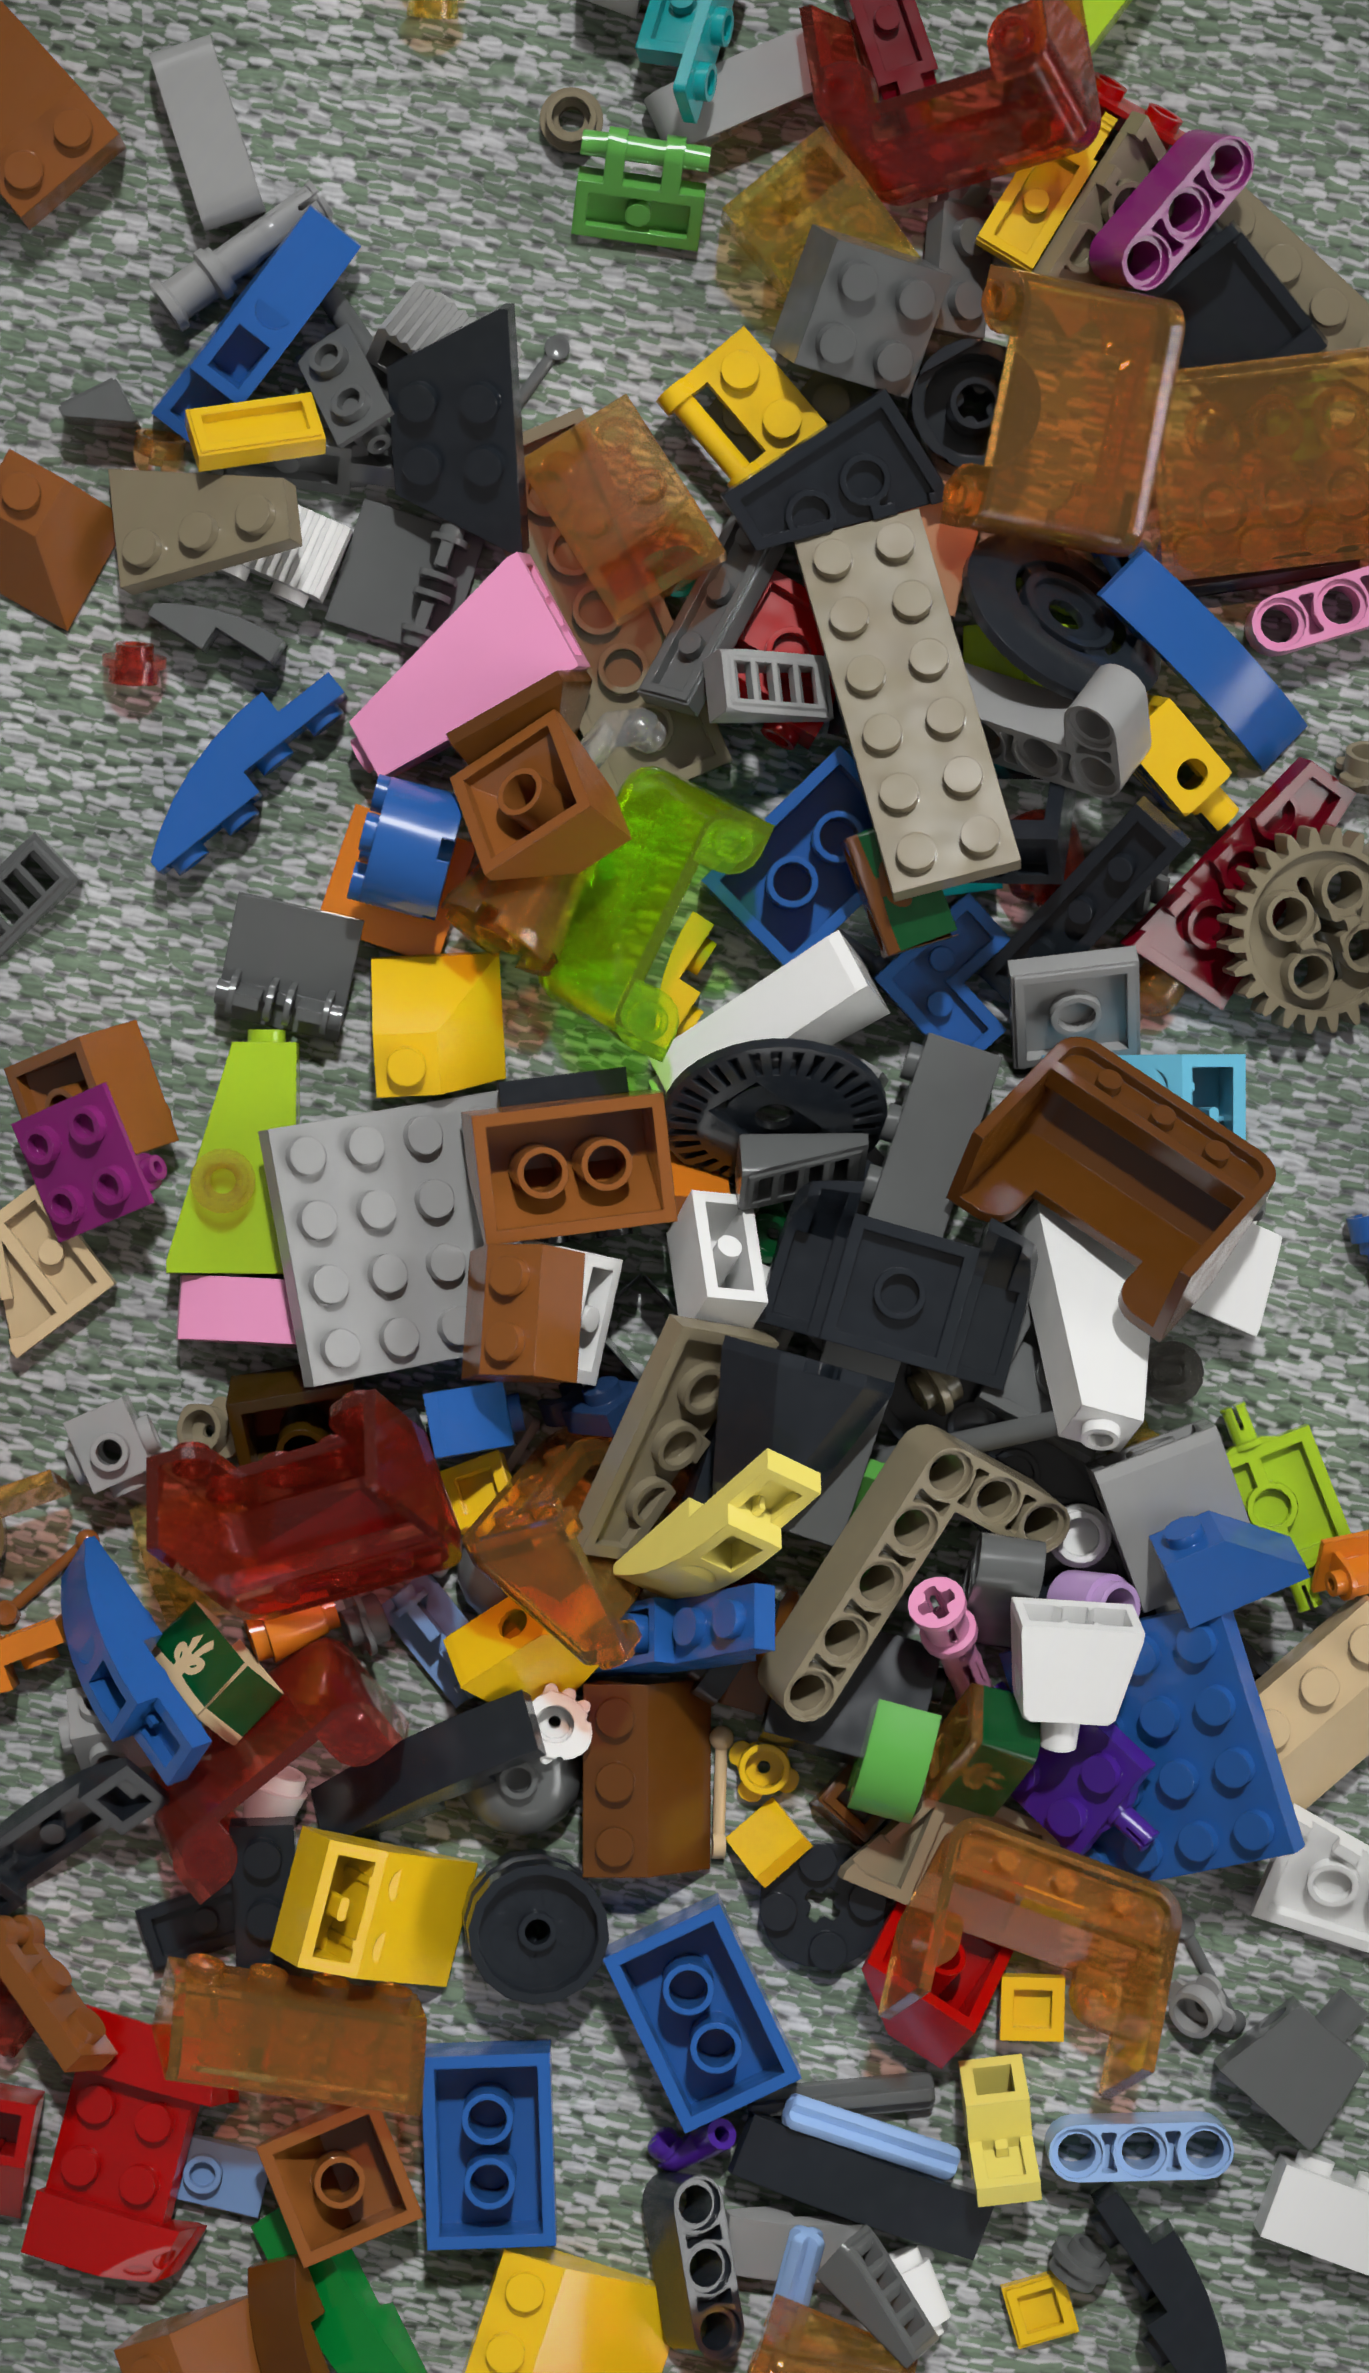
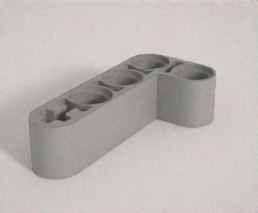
M964 662L994 764L1096 797L1111 798L1120 792L1151 749L1152 741L1147 692L1141 680L1127 668L1110 663L1101 665L1075 700H1071L1047 688Z

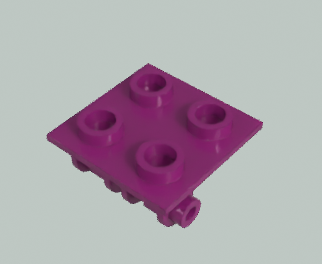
M106 1082L11 1124L59 1243L155 1203L150 1191L159 1188L162 1179L166 1177V1163L158 1155H151L149 1153L135 1155Z

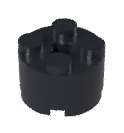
M981 339L959 340L944 346L934 353L919 372L909 397L907 409L908 426L933 466L956 477L978 478L988 476L1009 466L1022 453L1029 442L1039 417V386L1033 371L1017 352L1005 346ZM964 396H968L973 403L984 400L988 405L983 413L981 422H977L973 416L963 418L959 413L964 403Z

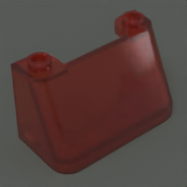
M320 1637L292 1653L268 1673L283 1691L284 1695L235 1746L204 1725L203 1728L212 1740V1743L188 1779L167 1786L155 1767L149 1773L153 1780L170 1793V1802L151 1815L179 1880L200 1905L222 1888L235 1873L238 1863V1851L229 1834L231 1818H241L235 1811V1808L319 1740L340 1763L357 1767L366 1766L378 1760L403 1739L409 1724L408 1719L353 1652L340 1640Z

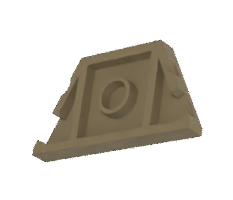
M938 1779L921 1794L916 1812L910 1824L892 1820L841 1865L837 1876L846 1881L1060 1969L1065 1964L1066 1954L1065 1948L1061 1946L1059 1910H1063L1062 1884L1057 1877V1865L1061 1860L1060 1843L1033 1817L1002 1805L995 1816L990 1818L938 1802Z

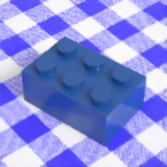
M840 745L721 860L700 883L780 967L832 934L863 904L840 843L846 838L872 827L854 759Z
M718 1893L608 1944L603 1961L685 2134L802 2079L799 2063Z
M551 2039L424 2043L421 2054L427 2251L556 2246L557 2204Z

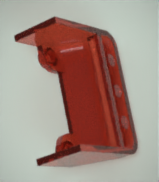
M1030 0L1005 9L995 18L988 32L987 47L991 67L880 102L875 78L864 67L863 58L851 23L811 4L799 8L816 110L861 187L869 197L890 206H903L1077 154L1088 148L1099 133L1101 110L1082 0Z

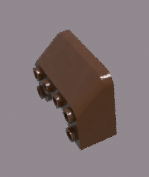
M1069 1037L1057 1043L974 1129L946 1198L975 1218L985 1222H989L991 1218L1001 1223L1011 1220L1032 1198L1049 1208L1136 1267L1120 1290L1118 1305L1122 1314L1130 1323L1158 1342H1161L1212 1284L1266 1201L1276 1179V1170L1270 1158L1261 1150L1101 1044L1084 1037Z

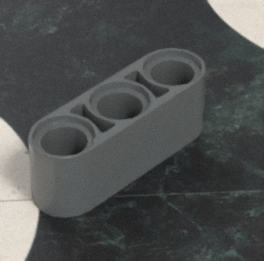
M980 1532L959 1583L965 1593L967 1609L974 1615L979 1629L976 1644L1011 1649V1597H1039L1046 1563V1542Z

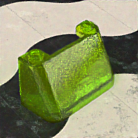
M648 766L641 767L629 774L616 796L632 839L580 872L540 957L537 973L539 983L544 992L555 1002L633 1050L663 1062L677 1033L679 1014L677 1006L668 994L644 982L699 864L729 875L746 871L754 866L761 856L775 825L751 809L664 768Z

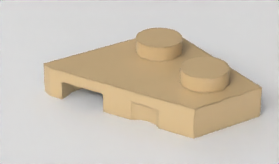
M35 1184L0 1210L1 1301L3 1300L10 1333V1350L16 1358H20L117 1284L81 1235L61 1243L58 1242Z

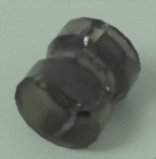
M1163 1339L1161 1342H1151L1149 1344L1146 1395L1160 1403L1171 1405L1187 1402L1195 1396L1203 1384L1204 1377L1202 1360L1196 1351L1177 1340Z

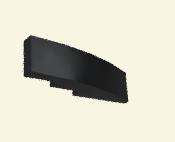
M521 1689L458 1714L359 1761L311 1789L320 1828L366 1839L445 1810L446 1805L444 1801L495 1783L494 1774L547 1755L531 1695Z
M750 2111L727 2169L734 2176L819 2209L970 2260L975 2258L994 2206L978 2207L974 2189L935 2178L929 2174L792 2130L784 2126L779 2119Z

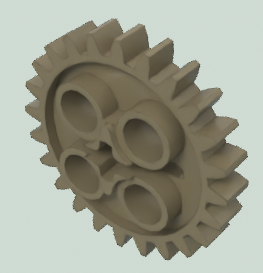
M1324 824L1320 833H1318L1316 828L1305 825L1299 826L1296 840L1292 835L1279 832L1275 834L1276 853L1270 849L1258 846L1253 849L1259 865L1256 870L1239 865L1235 869L1245 883L1242 891L1225 889L1223 892L1236 906L1234 912L1217 915V921L1232 926V935L1217 941L1216 946L1217 948L1234 952L1235 955L1233 959L1222 967V971L1235 977L1244 976L1233 992L1235 995L1246 999L1254 997L1250 1010L1265 1017L1271 1014L1272 1024L1288 1029L1293 1023L1295 1030L1312 1034L1317 1023L1319 1029L1334 1033L1337 1032L1339 1017L1344 1022L1358 1025L1360 1024L1359 1005L1369 1009V842L1364 845L1365 835L1362 833L1347 830L1342 836L1341 828ZM1339 873L1341 877L1340 892L1336 898L1330 901L1327 892L1328 884L1331 878ZM1301 877H1302V880H1301V891H1302V894L1299 892V889H1298V886H1297V881H1298V879L1301 878ZM1284 899L1287 907L1286 917L1282 924L1275 928L1272 920L1273 910L1277 903ZM1360 931L1364 941L1363 948L1358 956L1351 959L1349 955L1350 940L1354 934ZM1305 957L1308 964L1307 975L1300 984L1296 985L1294 970L1298 962ZM1334 965L1336 966V969L1338 971V977L1336 980H1334Z

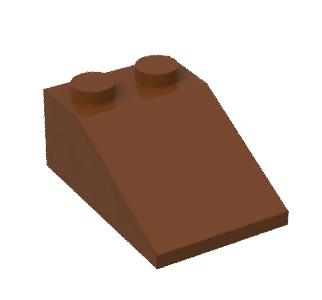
M0 1V196L24 225L31 230L125 150L126 146L118 131L78 84L11 10Z

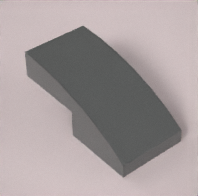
M154 603L147 613L152 620L205 654L208 653L221 633L274 667L288 646L283 639L260 626L210 608L179 603Z

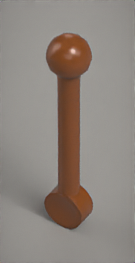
M92 1529L80 1531L75 1537V1544L12 1601H0V1624L5 1626L16 1624L21 1616L20 1610L69 1566L84 1539L95 1536L100 1542L98 1534Z

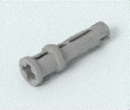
M310 180L304 184V187L214 251L209 247L204 250L202 248L198 249L193 253V262L166 281L161 282L156 279L148 285L157 301L181 332L190 327L189 319L219 297L225 301L234 295L233 291L238 289L235 282L271 256L310 204L327 218L333 215L330 206L323 196L319 198L317 195L319 190Z

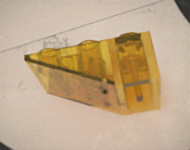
M822 126L722 208L721 224L784 300H786L812 224L921 258L864 176Z

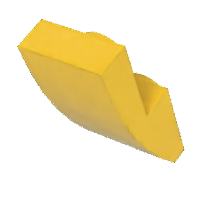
M694 911L679 934L662 978L655 1017V1041L662 1046L669 1043L672 1037L676 1038L696 1025L704 1013L703 1010L694 1005L701 992L680 979L686 969L697 976L717 946V943L708 938L714 924Z

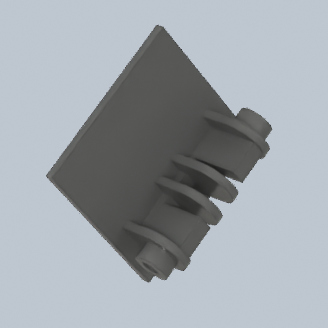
M364 498L325 620L418 650L466 600L486 540L466 532L465 529L451 522L442 521L441 524Z
M239 892L222 976L218 979L215 990L214 1003H216L214 1014L339 1042L364 920Z

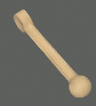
M722 1725L715 1727L709 1737L710 1744L715 1748L711 1859H725L727 1755L728 1748L734 1742V1733L730 1728Z

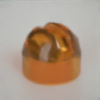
M153 428L137 429L133 445V460L138 470L149 471L150 465L161 467L160 471L177 472L183 462L187 441L180 435Z
M1146 962L1139 969L1140 1012L1151 1017L1168 1014L1177 1006L1187 990L1173 978Z

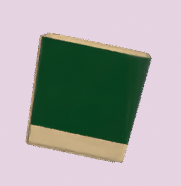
M195 1600L162 1632L163 1635L151 1653L166 1670L169 1679L196 1718L225 1741L235 1746L284 1693L240 1639L232 1646L216 1628L221 1620Z

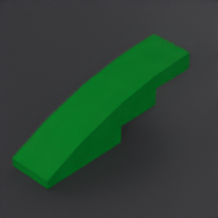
M277 2208L251 2226L268 2260L298 2254L280 2208ZM352 2248L308 2267L325 2313L312 2321L311 2325L321 2351L337 2373H428L394 2304H379Z

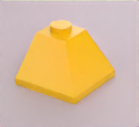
M499 951L371 957L372 1034L376 1098L442 1095L506 1078Z

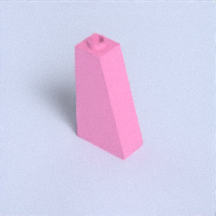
M516 552L505 558L349 721L357 736L350 741L352 749L358 761L368 773L375 771L378 776L382 774L396 777L452 746L446 733L558 670H585L591 667L530 554Z

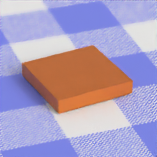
M355 804L320 910L364 920L361 941L403 955L441 954L476 851L473 843L457 838L435 920L424 917L418 918L347 898L355 863L358 861L368 864V862L358 860L360 854L358 847L367 813L372 812L380 815V813L370 811V808Z

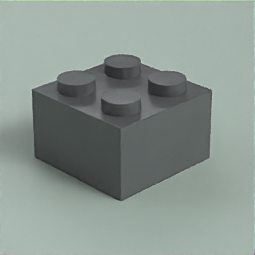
M812 224L769 347L794 364L880 390L883 388L888 393L909 399L952 275L924 259Z

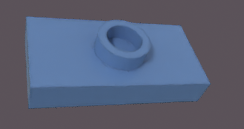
M193 2133L177 2199L258 2218L268 2177L256 2148Z

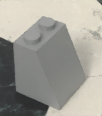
M1204 1418L1124 1448L1120 1453L1114 1452L1084 1464L1102 1512L1110 1527L1112 1538L1130 1585L1137 1591L1140 1598V1609L1144 1613L1154 1609L1157 1614L1180 1609L1151 1543L1150 1535L1164 1530L1168 1524L1178 1518L1197 1516L1208 1510L1250 1523L1217 1426Z

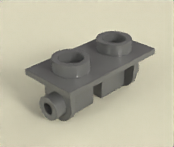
M346 323L296 356L295 359L338 447L342 449L355 441L360 448L368 450L371 454H380L391 445V425L388 418L395 413L349 323Z

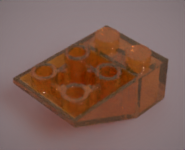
M624 394L524 457L526 478L618 627L728 559L726 550L627 394Z

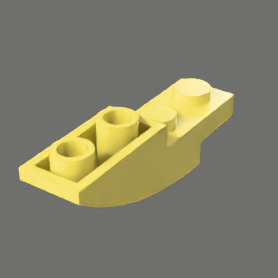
M767 1448L705 1504L690 1497L687 1498L613 1564V1575L666 1599L695 1597L717 1591L741 1579L782 1549L781 1528L821 1494V1473Z

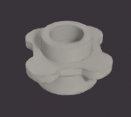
M1202 1973L1197 1980L1190 1982L1175 1979L1168 1987V1996L1171 1999L1169 2003L1170 2018L1179 2031L1191 2038L1200 2039L1207 2037L1217 2028L1223 2032H1228L1236 2024V2015L1232 2009L1226 2006V1997L1221 1990L1222 1985L1215 1976L1209 1973Z

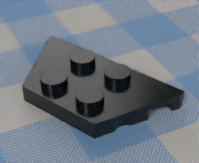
M505 303L466 326H461L447 333L424 348H419L394 361L386 370L389 403L395 413L390 417L395 494L514 554L516 552L525 553L530 548L515 303Z

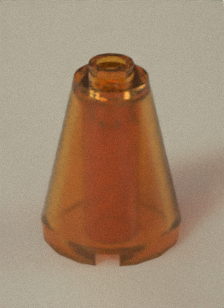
M479 863L448 893L441 904V908L449 909L445 916L447 920L466 938L495 957L499 956L501 951L518 955L521 958L515 968L541 977L549 976L559 961L591 866L577 874L491 881L484 875Z

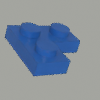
M965 893L949 908L957 930L951 932V935L957 936L898 954L872 979L924 1037L926 1033L930 1032L981 1050H986L1006 1031V1028L964 982L1001 950L1011 938L970 893Z

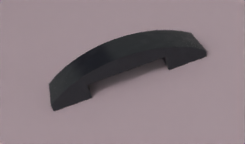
M124 1757L98 1763L83 1769L31 1799L0 1823V1915H9L26 1903L27 1885L110 1827L123 1836L169 1804L170 1793L129 1758Z

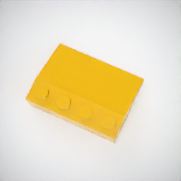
M545 2246L502 2248L462 2373H662L670 2346L663 2333L655 2281Z

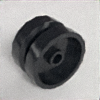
M539 1848L510 1851L487 1864L469 1886L462 1910L464 1940L469 1949L470 1956L484 1981L504 1997L531 2005L559 2002L583 1989L602 1966L609 1942L607 1912L589 1879L583 1878V1870L564 1855ZM535 1919L543 1920L546 1925V1929L538 1935L531 1928L525 1930L528 1923Z

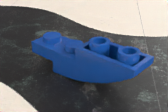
M310 204L232 304L230 311L154 406L152 414L190 443L185 427V410L246 401L333 287L360 249L361 244Z
M329 672L280 711H277L265 694L261 692L240 710L210 742L187 774L170 805L159 831L151 858L152 865L159 873L165 875L174 868L179 876L183 875L210 853L204 846V843L224 828L228 835L232 836L255 819L260 812L254 806V803L260 800L263 795L248 776L256 769H259L263 776L272 773L294 754L288 745L307 729L314 737L318 736L344 715V712L338 705L348 697Z
M95 1536L86 1538L61 1577L63 1627L70 1656L81 1686L112 1742L133 1736L167 1786L186 1780L212 1743V1740L204 1730L201 1721L196 1718L169 1679L166 1670L151 1653L163 1635L154 1622L152 1615L144 1608L122 1576L117 1564L111 1560Z
M751 1583L695 1597H685L676 1600L652 1597L606 1607L607 1614L590 1628L601 1660L599 1667L589 1678L680 1672L756 1661V1654L775 1651V1585Z

